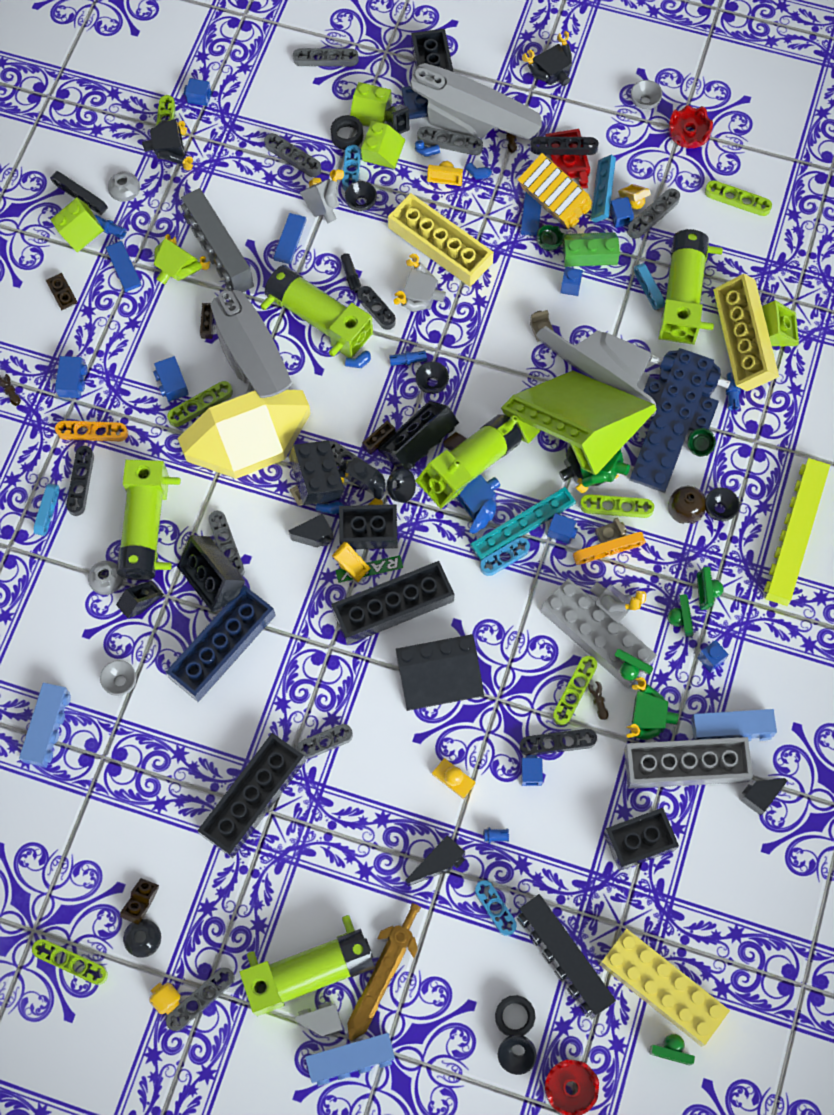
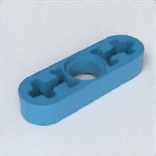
M349 145L345 149L344 176L342 178L345 191L349 186V177L352 178L353 183L359 181L361 150L357 145ZM352 152H355L354 160L351 159ZM349 166H355L356 170L348 171L347 168Z
M644 263L634 266L635 276L653 309L663 308L665 305L664 298L647 266Z
M48 483L45 488L34 524V534L45 536L48 532L59 496V485Z
M517 538L488 555L481 561V572L486 576H492L523 558L529 553V541L525 538ZM518 544L521 546L525 545L523 551L522 549L515 551L518 548ZM506 552L511 558L508 561H502L500 554ZM486 563H488L489 565L493 564L492 570H490L489 568L485 569Z
M486 880L480 881L475 887V894L500 934L504 936L512 935L517 927L515 919L493 885ZM482 885L485 888H490L488 890V894L490 897H492L493 895H495L496 897L489 900L487 904H485L484 902L488 899L484 893H479L481 891L480 886ZM494 902L499 903L502 907L501 912L498 914H493L490 911V905ZM504 913H506L507 916H504V919L507 923H512L510 927L511 931H508L507 929L503 930L502 927L504 924L502 920L500 919L497 922L496 918H499Z

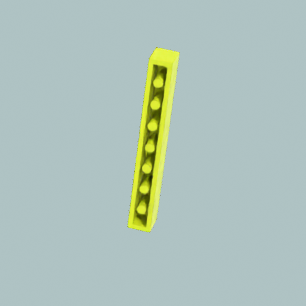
M808 458L805 464H801L798 473L801 475V479L796 481L794 491L797 492L795 497L792 496L789 507L792 509L790 513L786 514L784 524L787 526L785 530L781 531L779 541H782L780 547L777 546L774 554V558H777L776 563H772L769 575H772L771 580L767 581L764 587L766 600L788 606L792 599L830 464Z

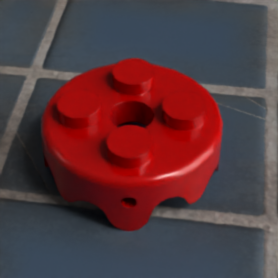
M687 105L681 111L675 109L671 115L668 127L670 138L681 147L698 148L709 140L713 129V120L708 118L707 110L704 106L692 108ZM692 127L694 131H688L686 128Z
M561 1061L550 1070L546 1077V1098L552 1108L560 1114L583 1115L597 1102L599 1079L594 1071L582 1061ZM568 1082L576 1083L578 1087L576 1094L570 1095L566 1092L565 1087Z

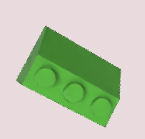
M615 232L565 234L563 241L564 267L618 265L620 249L617 234Z

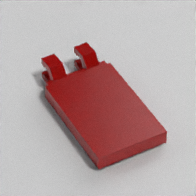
M579 129L548 133L545 134V137H581ZM552 144V145H551L553 148H558V147H560L559 144ZM570 144L569 147H570V148H576L577 145H576V144ZM550 155L551 161L571 179L578 178L582 189L588 188L590 166L587 155Z

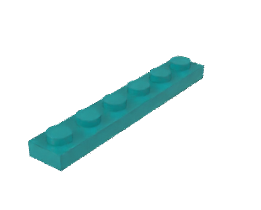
M564 487L472 542L470 547L479 560L482 561L488 555L552 519L555 513L560 514L575 505L576 500L568 489Z

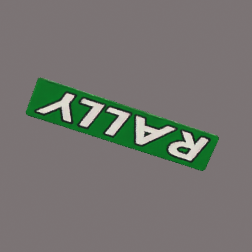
M398 555L366 563L371 569L364 577L402 569L401 556ZM336 570L338 583L354 580L345 570Z

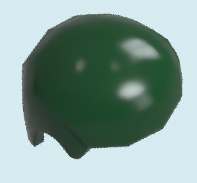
M543 225L537 231L536 241L542 249L553 251L561 246L565 234L560 231L559 226Z
M698 428L690 433L687 445L693 455L699 457L708 456L714 451L716 439L712 431Z

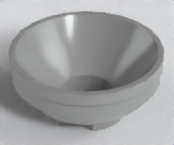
M651 80L639 81L631 90L632 102L641 109L655 108L660 103L663 95L661 87ZM647 97L650 99V102L643 103L640 99Z
M119 172L113 175L108 182L109 194L117 201H130L139 194L140 183L134 174ZM121 178L127 179V182L123 185L117 183Z
M101 561L90 569L88 582L94 592L101 595H109L121 587L123 577L117 574L116 563ZM101 570L109 571V576L105 579H100L98 574Z
M122 660L108 663L100 675V683L103 689L113 696H123L129 693L134 688L137 679L132 665ZM119 676L126 678V682L122 686L115 685V679Z

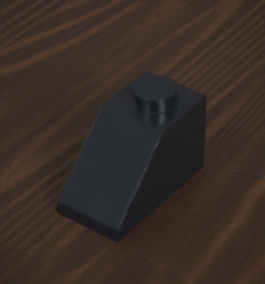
M400 104L385 110L386 122L396 132L402 134L410 130L409 108Z
M323 514L288 530L292 541L317 548L327 546L334 540L333 531Z
M149 581L125 589L116 605L127 618L142 614L164 594L153 581Z
M780 778L756 781L752 786L748 784L742 792L744 797L741 801L761 816L788 780Z

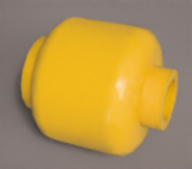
M169 982L164 985L158 983L150 990L152 995L149 998V1002L159 1014L166 1013L168 1015L181 1004L179 1002L181 995Z

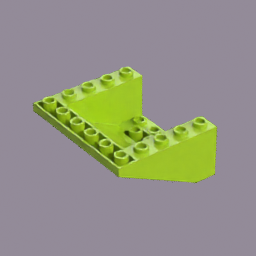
M573 370L514 394L501 407L504 415L510 418L513 415L518 417L516 424L521 431L522 441L529 444L541 430L571 444L581 468L594 475L599 473L657 410L653 403Z

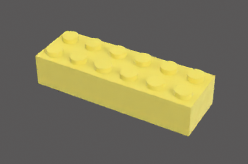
M412 193L388 216V228L469 287L493 264L494 252Z
M742 274L713 289L736 386L745 391H750L778 378L779 374L755 279Z
M627 928L599 964L701 1047L707 1044L730 1011Z

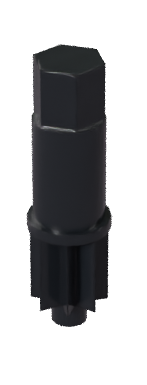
M344 253L341 255V261L346 274V280L350 290L358 293L359 288H361L358 274L350 254Z

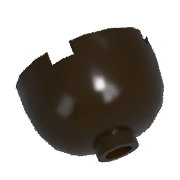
M693 486L679 487L670 496L668 502L669 514L675 521L681 524H694L698 522L706 511L705 495L701 490Z

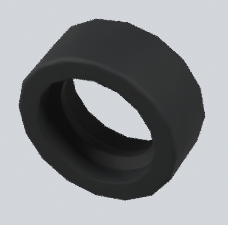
M344 115L332 122L330 128L331 138L336 147L345 150L349 145L359 146L364 138L363 125L359 119L354 116ZM343 127H352L357 130V134L352 138L345 139L339 137L337 131Z
M519 995L504 998L497 1006L495 1012V1022L499 1030L506 1036L526 1035L534 1026L536 1019L535 1010L531 1002ZM519 1004L525 1008L528 1019L524 1027L511 1029L505 1025L503 1012L508 1005Z

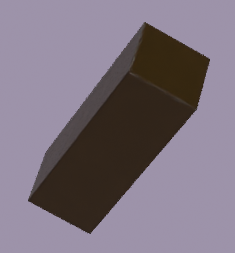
M202 303L201 339H213L214 315L211 303Z
M387 420L362 442V447L371 455L396 432L395 427Z

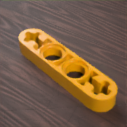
M60 421L55 426V432L58 437L64 440L120 442L128 437L126 426L119 422ZM64 427H66L67 430H65V432L62 433L61 430H63ZM86 427L87 432L82 435L78 434L79 428ZM97 429H106L103 435L96 434ZM119 429H122V432H120V435H117L116 432H118Z
M637 532L578 550L573 553V558L576 565H581L640 547L646 543L642 532Z

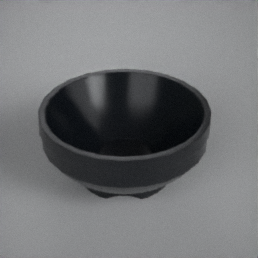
M365 181L354 182L345 191L346 203L355 211L369 210L374 206L377 199L375 187ZM359 198H364L366 203L359 205L356 201Z
M426 362L417 369L415 379L418 387L423 392L436 394L446 388L449 381V373L446 367L438 362ZM430 378H434L438 383L435 386H429L427 381Z
M405 468L394 470L387 480V491L390 497L400 503L408 502L413 497L416 489L413 473ZM394 480L397 482V488L395 491L392 487Z
M715 488L706 496V512L717 521L731 520L739 511V499L730 489ZM721 504L724 506L725 511L719 513L715 510L714 506Z
M142 919L139 925L133 922L129 924L123 936L126 950L131 955L139 958L154 954L159 948L162 939L159 927L148 919ZM138 931H145L146 939L142 943H137L134 939Z
M511 1035L501 1042L497 1053L498 1061L502 1068L515 1075L529 1072L534 1067L537 1058L534 1044L530 1039L522 1035ZM521 1045L525 1050L524 1054H514L512 1051L513 1046Z

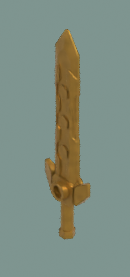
M414 903L411 904L402 927L399 925L395 927L390 926L381 930L378 935V940L388 938L390 940L387 941L375 965V969L347 1022L350 1041L367 1032L379 1007L378 1005L406 952V948L408 947L413 958L418 951L416 939L411 931H409L417 913L421 909L420 906Z

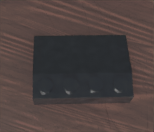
M473 634L396 648V658L407 711L484 697Z

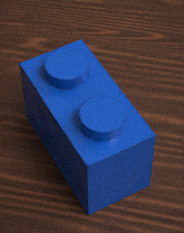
M60 356L55 390L59 397L81 398V393L85 390L84 375H87V364L84 363L82 357Z
M175 356L154 363L156 370L153 373L156 381H161L162 385L159 386L162 397L166 396L168 402L189 395Z

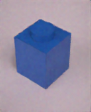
M189 78L188 85L184 87V95L187 97V102L208 106L212 92L210 82Z
M628 197L616 198L611 201L610 214L615 228L629 225L634 218Z
M565 267L561 287L562 294L579 295L583 270Z
M555 513L548 529L547 537L569 544L571 538L575 539L578 528L575 527L576 520Z
M715 640L705 647L697 658L711 673L725 662L729 654Z
M527 755L526 758H522V786H542L543 764L542 758H538L537 755Z

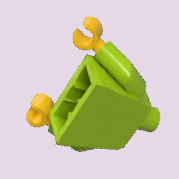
M166 234L165 239L155 247L154 265L161 269L156 280L166 285L170 277L179 281L201 269H209L210 261L204 263L206 257L201 256L200 262H198L197 258L176 245V237L171 239L170 234Z

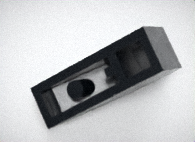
M447 835L405 880V884L409 887L451 871L454 867L458 869L466 860L464 858L465 851Z

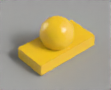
M443 161L439 166L428 165L427 182L462 186L463 169L455 168L449 161Z
M631 184L618 191L620 197L629 198L631 207L635 210L641 209L645 204V197L651 195L648 188Z
M343 542L332 555L340 568L345 570L355 582H359L371 569L347 542Z
M445 758L432 772L435 778L462 799L466 797L476 784L460 768L454 766Z

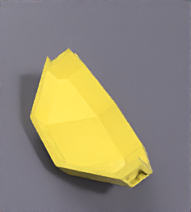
M254 390L208 408L177 439L186 462L237 479L285 460L311 414L310 406L303 390H285L282 393L267 398H260Z

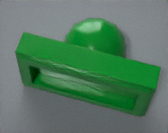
M703 567L697 573L699 604L701 610H708L714 604V598L722 595L724 587L719 580H712L710 567Z
M686 594L679 595L681 608L671 609L667 619L671 625L676 627L684 624L686 638L693 637L694 632L688 596Z
M617 649L614 655L624 662L620 666L619 671L621 677L625 680L631 681L636 679L639 675V670L650 676L654 669L651 665L621 649Z
M669 1034L664 1040V1047L650 1046L649 1054L689 1066L694 1064L695 1056L682 1053L685 1043L678 1034Z

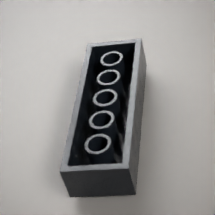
M436 561L332 603L331 606L345 642L349 645L454 602L455 594L440 561Z
M271 733L197 830L198 833L233 859L306 762L305 756Z
M538 894L519 908L517 921L523 929L527 927L533 944L535 946L539 945L543 950L541 954L548 964L552 963L556 968L554 973L561 982L563 980L566 982L568 993L573 999H578L581 1004L579 1008L585 1017L590 1016L593 1019L611 1006L616 999L542 896Z

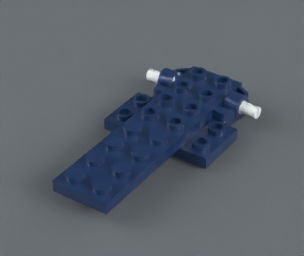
M679 348L677 351H669L664 355V358L652 356L651 362L661 365L660 378L657 380L649 377L644 392L655 401L657 410L629 480L663 493L666 492L688 430L694 431L698 428L709 430L719 403L718 400L710 398V395L714 392L717 385L728 389L730 381L720 378L721 370L714 363V359Z

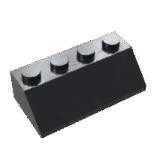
M429 401L377 449L397 468L410 470L417 461L429 453L430 449L438 445L443 437L451 433L455 426L459 424V421L449 406Z
M190 535L177 568L211 612H216L239 596L245 580L210 536Z

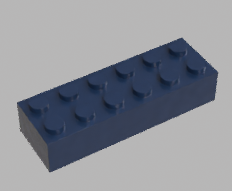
M244 585L239 596L229 602L169 667L166 671L168 678L195 701L199 702L276 616L274 608Z

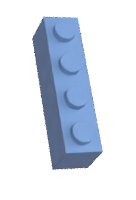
M48 683L42 684L19 757L23 763L47 768L48 763L52 761V749L54 743L56 744L59 739V726L64 722V710L71 700L70 692L66 687Z
M774 709L694 714L691 718L694 740L748 737V741H751L753 738L767 741L771 740L777 733Z
M389 1033L305 1057L311 1082L313 1084L317 1083V1086L330 1083L329 1079L338 1077V1080L351 1077L350 1073L358 1071L359 1074L372 1071V1066L379 1065L380 1068L392 1065L391 1061L395 1060Z

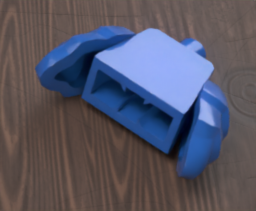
M478 475L456 497L474 521L469 533L475 534L494 518L497 508L494 490L500 487L496 477L486 481L482 475Z

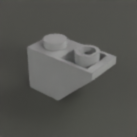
M331 1002L319 1005V1009L312 1012L310 1008L299 1011V1016L294 1017L298 1024L322 1037L343 1031L336 1004L331 1005Z

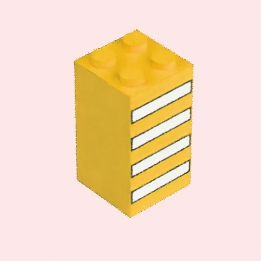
M543 153L518 178L522 189L567 230L570 227H575L579 222L580 216L588 213L592 207L589 194Z

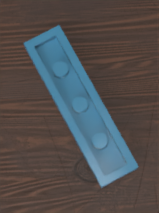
M612 154L598 160L591 220L595 223L609 218L616 157Z

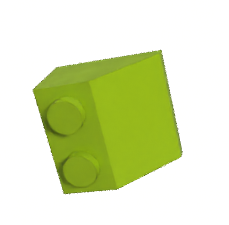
M358 82L353 95L350 116L356 117L363 126L367 127L370 126L371 121L385 123V110L389 109L392 103L391 89Z
M371 121L361 148L362 161L395 169L405 143V138L388 124Z
M77 197L50 219L59 234L76 252H79L104 231L89 206Z
M776 300L763 305L762 309L771 345L798 346L799 337L796 312Z

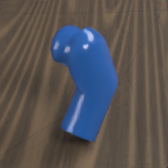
M422 140L415 142L416 152L425 157L440 153L439 145L427 147Z
M472 162L467 164L465 168L477 180L486 179L492 174L490 168H476Z
M363 351L356 359L346 357L345 366L363 368L371 360L370 352Z
M339 501L328 504L317 503L315 508L317 512L339 515V506H344V504Z

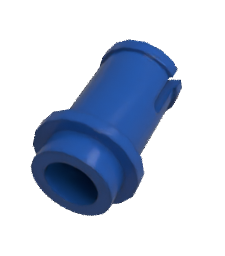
M490 827L484 829V842H488V844L493 841L509 842V829H491Z

